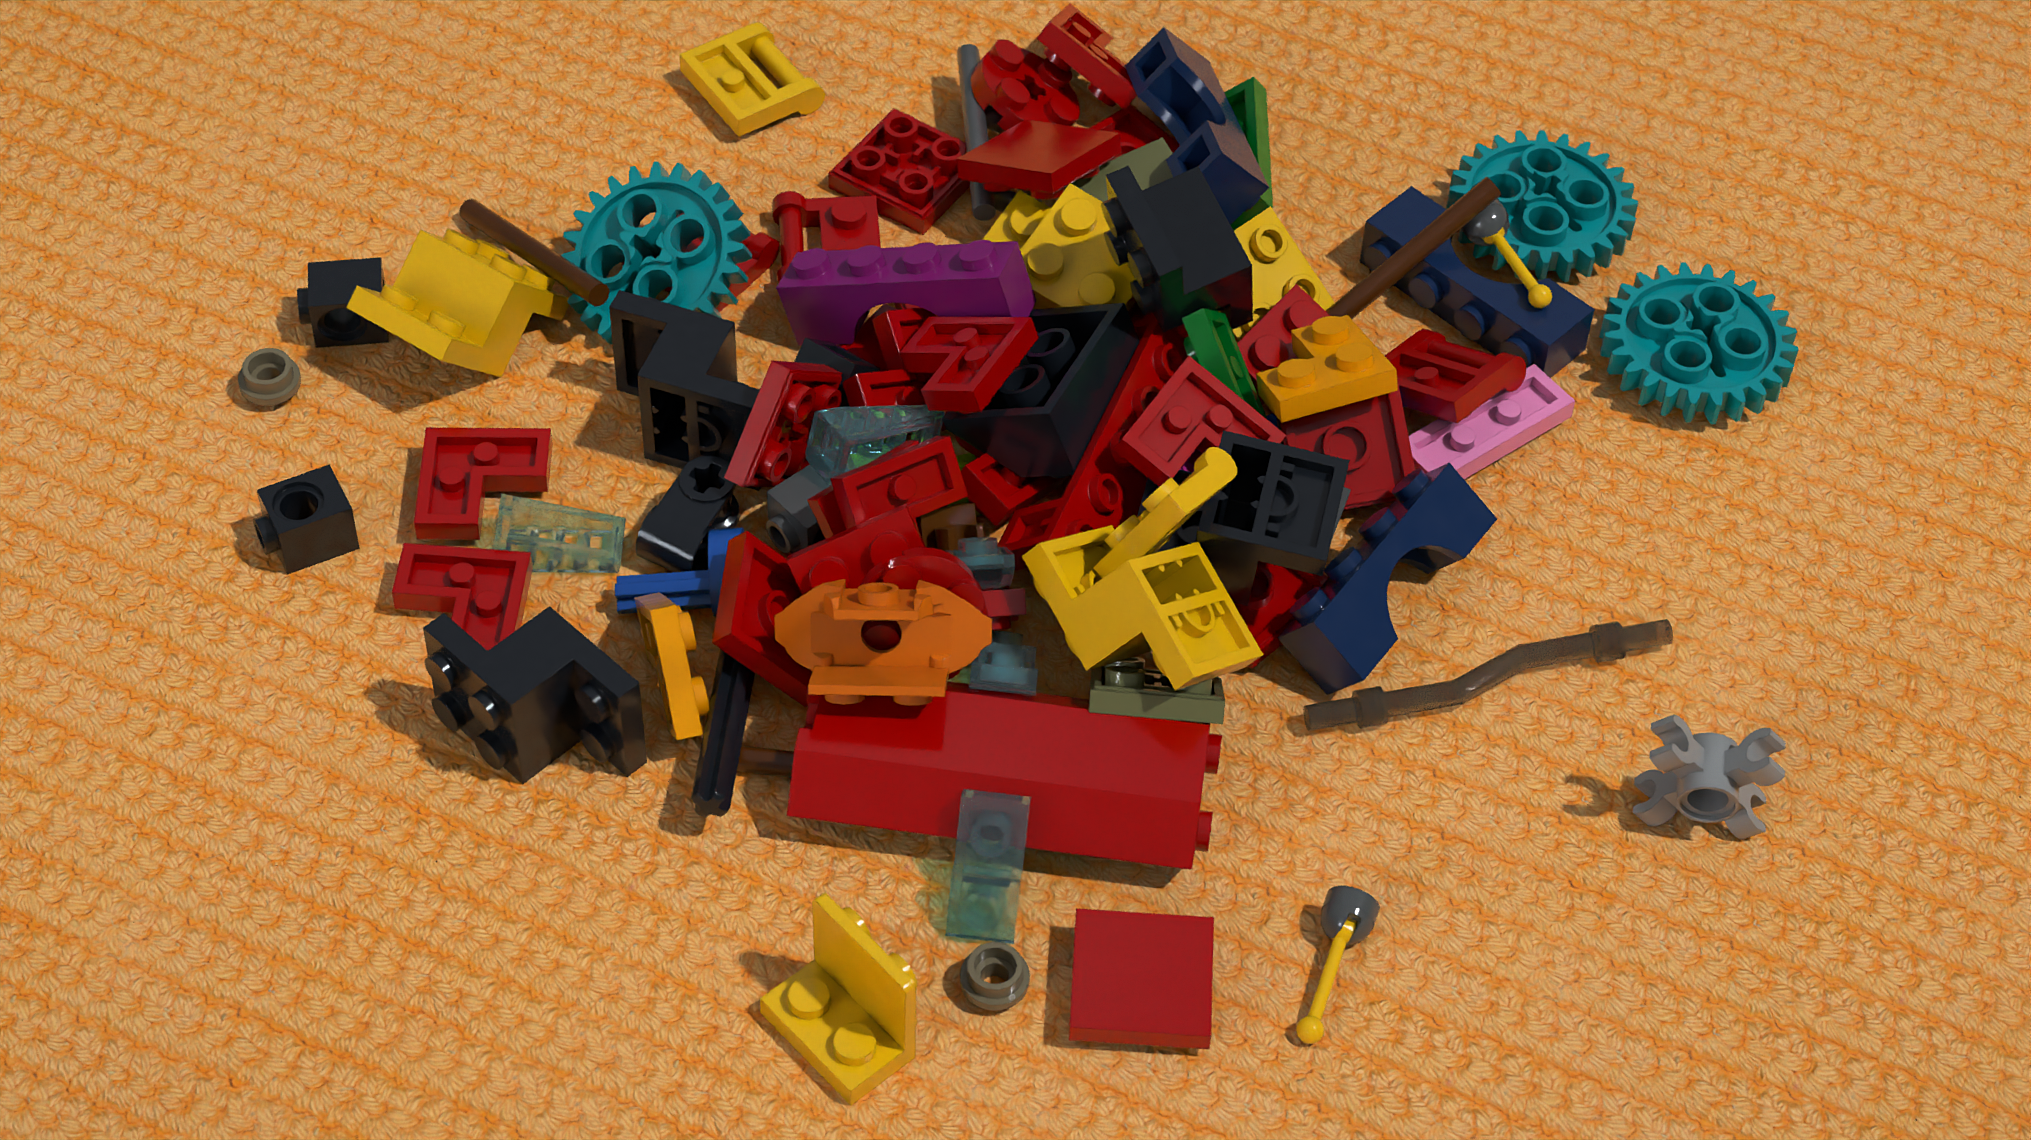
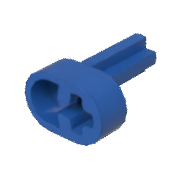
M741 527L709 530L708 570L616 576L615 597L617 599L618 614L637 613L635 597L660 592L676 605H679L681 610L712 608L713 616L716 617L728 541L743 533L744 529Z

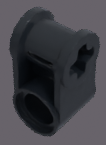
M712 455L700 456L690 460L682 468L681 473L657 506L653 507L644 519L636 540L637 556L673 572L708 570L709 530L735 528L740 518L739 503L733 495L736 484L724 478L730 464L729 462Z

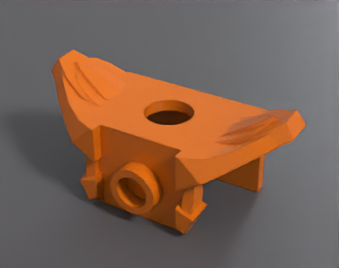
M845 579L827 582L808 591L793 601L782 612L774 615L775 640L785 647L787 653L794 661L812 670L808 684V695H825V700L834 704L859 703L866 699V695L893 696V701L901 705L915 706L928 704L933 701V697H945L949 673L971 664L979 656L982 649L992 644L991 618L985 616L973 605L949 590L922 580H918L916 590L899 589L897 585L890 583H867L859 586L858 589L845 588ZM867 620L897 621L901 628V639L891 649H874L863 638L862 627Z

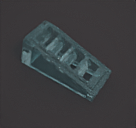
M927 405L835 407L818 410L814 413L805 456L816 472L831 486L830 478L872 462L904 443L908 432H912L910 440H918L919 443L940 436L943 425L942 419L946 411H929Z
M501 493L492 528L490 549L531 552L532 572L618 573L621 566L626 518ZM539 535L550 536V539L540 538ZM565 536H577L576 544L564 542ZM591 537H603L601 549L590 547Z

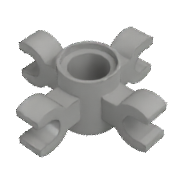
M1671 715L1651 723V731L1662 740L1664 746L1650 751L1649 754L1650 760L1659 770L1645 771L1634 779V785L1650 798L1644 803L1633 806V813L1646 825L1655 827L1669 821L1679 810L1685 817L1698 822L1715 823L1725 821L1730 832L1741 840L1766 831V825L1755 816L1752 808L1766 804V796L1753 782L1760 786H1770L1785 777V770L1769 756L1772 753L1785 749L1786 742L1771 728H1761L1746 736L1738 746L1731 738L1717 733L1692 735L1686 722L1677 715Z

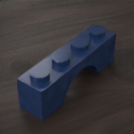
M1163 27L1125 65V69L1137 96L1163 121L1180 145L1166 159L1173 177L1198 166L1231 225L1243 212L1250 210L1258 202L1260 196L1269 186L1210 62Z
M1411 186L1366 220L1359 262L1368 267L1371 272L1374 271L1446 211V209ZM1452 237L1394 284L1395 287L1410 296L1418 305L1430 310L1459 330L1464 337L1475 341L1495 356L1502 352L1520 356L1525 360L1526 368L1535 364L1550 378L1585 351L1595 310L1549 278L1537 282L1549 287L1552 292L1551 303L1545 308L1533 307L1528 300L1529 291L1524 284L1493 281L1478 275L1466 267L1456 256L1452 248Z
M1450 462L1426 474L1419 468L1404 477L1392 490L1396 500L1390 507H1384L1374 513L1359 528L1358 532L1363 537L1355 547L1352 546L1342 551L1326 566L1324 572L1329 578L1324 584L1305 593L1291 607L1289 613L1294 619L1277 638L1327 695L1364 681L1398 640L1390 619L1387 604L1389 578L1397 562L1414 566L1426 574L1432 573L1466 558L1497 520L1495 515Z

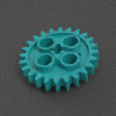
M1518 130L1515 132L1513 143H1508L1501 136L1495 135L1491 149L1478 143L1475 145L1473 157L1465 155L1461 157L1459 170H1453L1446 210L1485 177H1488L1500 190L1501 196L1498 199L1509 215V229L1504 238L1526 268L1535 270L1538 281L1547 278L1548 271H1556L1563 282H1568L1571 269L1573 268L1585 277L1591 276L1594 263L1608 268L1611 263L1612 254L1622 256L1624 253L1626 240H1631L1636 221L1635 215L1638 201L1632 199L1634 184L1622 182L1625 172L1624 168L1614 167L1607 169L1610 155L1603 153L1591 157L1588 155L1590 143L1587 141L1573 148L1568 146V135L1563 134L1556 143L1549 142L1544 130H1539L1536 141H1528L1526 136ZM1460 229L1459 243H1472ZM1475 244L1473 257L1480 258L1488 254L1493 255L1492 269L1498 270L1508 263L1495 244L1491 246Z
M654 162L649 177L645 178L635 166H632L629 171V183L622 186L617 179L610 176L608 178V186L611 192L609 195L603 197L594 191L588 194L595 206L591 213L581 210L574 211L573 215L583 226L581 231L564 232L563 237L575 248V251L566 252L561 256L607 285L609 297L603 305L593 306L573 293L567 302L578 314H582L580 320L592 332L598 329L597 333L607 343L613 344L609 306L619 290L656 299L661 290L672 287L669 296L661 302L700 313L712 314L719 318L722 317L716 307L720 302L737 304V298L728 288L731 283L740 284L748 281L746 274L736 264L752 259V253L743 243H740L751 234L744 223L739 220L743 215L741 209L733 199L728 200L730 195L719 182L712 185V181L702 170L699 169L691 177V174L684 165L677 163L670 175H668V172L659 162ZM656 212L649 224L639 227L640 222L645 216ZM704 237L697 249L686 252L688 245L694 239ZM625 262L617 275L607 278L610 270L615 265Z
M1681 262L1677 275H1672L1664 266L1658 265L1654 280L1646 274L1639 272L1636 274L1634 286L1622 283L1619 287L1617 298L1610 297L1599 338L1603 339L1600 356L1610 358L1607 367L1608 374H1623L1620 385L1622 391L1635 388L1641 390L1638 404L1641 406L1656 399L1662 402L1660 408V415L1662 416L1668 415L1676 407L1682 409L1684 420L1688 423H1691L1696 412H1704L1710 424H1716L1719 412L1725 411L1730 418L1737 422L1741 420L1744 406L1750 411L1759 414L1762 412L1765 400L1776 402L1781 387L1788 386L1798 353V347L1793 345L1797 330L1786 327L1789 316L1787 310L1772 311L1776 298L1773 294L1760 297L1754 295L1757 285L1756 281L1752 280L1741 287L1734 284L1735 271H1728L1720 279L1713 276V269L1710 264H1705L1701 274H1692L1686 262Z

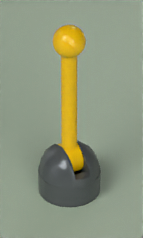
M1497 198L1462 227L1461 230L1476 245L1491 246L1495 244L1528 289L1530 304L1535 308H1545L1551 303L1552 292L1546 285L1538 284L1504 238L1509 229V215Z
M1335 886L1330 888L1326 894L1321 909V925L1325 934L1333 941L1308 1016L1303 1017L1296 1027L1297 1035L1304 1043H1317L1324 1035V1025L1321 1018L1345 946L1362 942L1374 928L1380 910L1379 903L1370 894L1360 889L1349 886Z

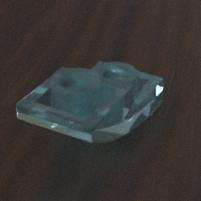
M963 538L958 540V550H944L958 557L973 572L974 578L981 585L982 591L1006 590L1010 588L1015 569L1014 553L1007 547H997V538Z
M992 630V644L982 649L979 656L971 664L967 665L968 689L1035 696L1038 669H1035L1037 647L1023 646V634Z
M963 789L960 800L955 861L951 873L945 936L1014 944L1031 797Z

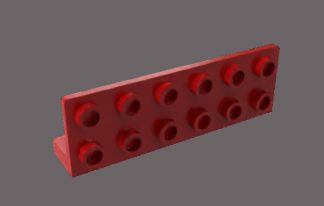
M1136 302L1128 311L1140 342L1062 498L1014 511L992 554L993 558L1007 573L1028 568L1022 556L1041 542L1110 525L1116 529L1130 516L1135 515L1137 517L1148 477L1113 449L1177 368L1188 357L1184 346V338L1188 337V333L1184 324L1163 333L1154 314L1151 313L1144 316Z

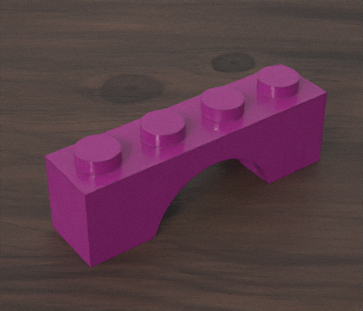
M976 240L968 244L935 245L926 242L910 247L891 248L869 245L858 249L832 251L813 248L796 253L776 287L798 346H802L805 338L828 341L836 345L852 344L870 310L875 306L885 303L915 305L939 317H1029L1037 301L1017 241L991 242L989 240Z

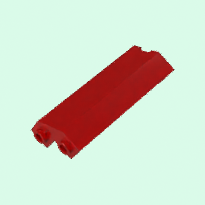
M952 681L947 683L945 697H933L932 702L915 706L895 703L893 696L866 695L864 701L859 703L834 704L826 701L825 695H808L807 688L806 703H808L806 725L804 728H799L794 748L787 816L1192 870L1194 851L1208 852L1213 812L1200 810L1204 773L1217 775L1222 735L1209 733L1210 723L1090 713L1089 699Z

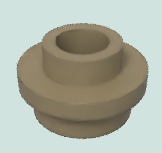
M265 348L247 356L239 372L238 383L242 395L248 401L258 405H276L289 400L297 393L301 385V375L297 364L285 352L279 349Z
M989 942L980 945L967 956L961 966L960 986L962 992L971 1003L986 1010H1004L1016 1005L1024 998L1029 988L1030 972L1026 961L1016 949L1005 943ZM991 976H997L1004 979L1005 982L994 984L984 980Z

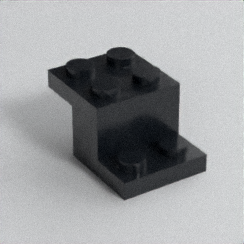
M1129 165L1106 175L1108 200L1101 203V208L1110 230L1104 232L1105 241L1115 263L1118 266L1127 263L1135 278V280L1130 282L1131 290L1144 316L1153 313L1163 333L1184 324L1182 318L1202 308L1225 313L1231 330L1253 321L1252 264L1198 166L1145 190H1141Z
M619 290L609 306L616 385L618 391L639 396L644 458L681 469L690 460L700 456L712 455L723 458L730 463L760 390L738 382L735 322L712 314L700 313L664 303L655 298L643 297ZM746 487V488H750V489L759 491L761 487Z
M1223 430L1219 448L1226 451L1235 461L1237 475L1226 487L1209 499L1173 533L1171 539L1157 552L1199 542L1233 603L1248 606L1259 561L1323 576L1350 460ZM1179 470L1173 479L1180 485L1193 472ZM1147 478L1137 517L1144 510H1147L1142 503L1159 488L1149 478Z
M550 606L488 651L445 613L423 627L428 655L424 662L432 678L435 698L432 699V707L438 718L447 728L452 731L461 729L475 742L477 750L483 759L494 769L500 770L503 767L521 784H524L580 741H582L584 747L597 761L605 763L608 760L626 777L647 763L640 683Z

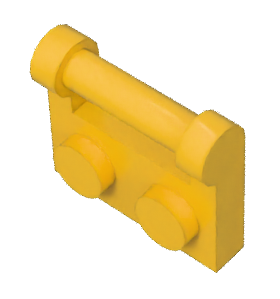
M759 22L749 24L679 54L680 71L738 137L797 111L803 115L811 114L821 107L826 95L824 89L813 78H805L774 44V35L764 24ZM751 59H758L783 87L777 89Z
M1210 447L1194 462V472L1180 485L1173 478L1163 483L1142 503L1147 510H1144L1138 517L1135 515L1130 516L1104 540L1112 550L1093 569L1103 578L1127 560L1153 554L1160 550L1171 539L1173 533L1235 478L1237 466L1232 457L1218 447Z

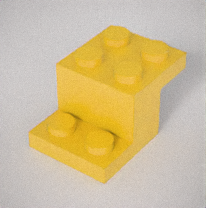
M1069 183L1052 208L1019 190L982 240L1018 242L1037 300L1033 309L1124 303L1127 311H1129L1136 302L1130 286V282L1135 280L1127 263L1118 266L1111 256L1104 237V232L1109 231L1110 228L1102 212V201Z
M447 228L443 237L420 229L394 285L384 284L381 292L356 286L346 308L440 361L502 377L533 312L562 321L569 307L567 302L569 298L552 289L555 283L554 279L527 264L521 266L509 260V253L484 240L477 238L475 241Z
M1112 525L1041 542L1022 556L1033 575V583L1036 590L1048 602L1065 632L1068 647L1080 659L1086 671L1152 651L1156 666L1162 674L1168 677L1173 688L1178 690L1243 669L1263 656L1262 651L1199 542L1127 560L1103 578L1100 577L1093 567L1112 550L1104 541L1115 530Z

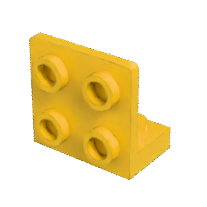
M1271 206L1234 230L1252 264L1253 321L1232 330L1237 343L1296 284L1325 311L1334 304V300Z
M823 893L812 901L814 960L761 997L760 1012L836 1092L852 1106L915 1058L917 1025L916 988L918 983L913 970L900 955L894 952L888 955L871 938L867 925L856 911L850 907L842 909L832 898Z

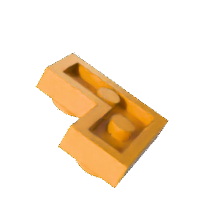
M1348 315L1342 317H1322L1314 321L1312 325L1291 330L1293 352L1299 359L1287 360L1277 368L1256 373L1258 395L1281 423L1398 391L1396 368Z
M660 592L635 597L647 661L656 669L668 732L676 740L703 735L700 717L707 715L710 709L702 677L691 678L686 652L696 650V639L688 611L682 612L679 605H676Z

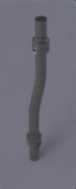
M1667 619L1621 626L1618 621L1592 625L1587 633L1518 644L1454 680L1385 692L1380 686L1354 690L1350 698L1305 705L1303 708L1305 725L1308 731L1357 723L1358 727L1363 729L1386 725L1388 717L1462 705L1525 669L1594 658L1597 663L1620 660L1625 658L1628 651L1672 644V626Z

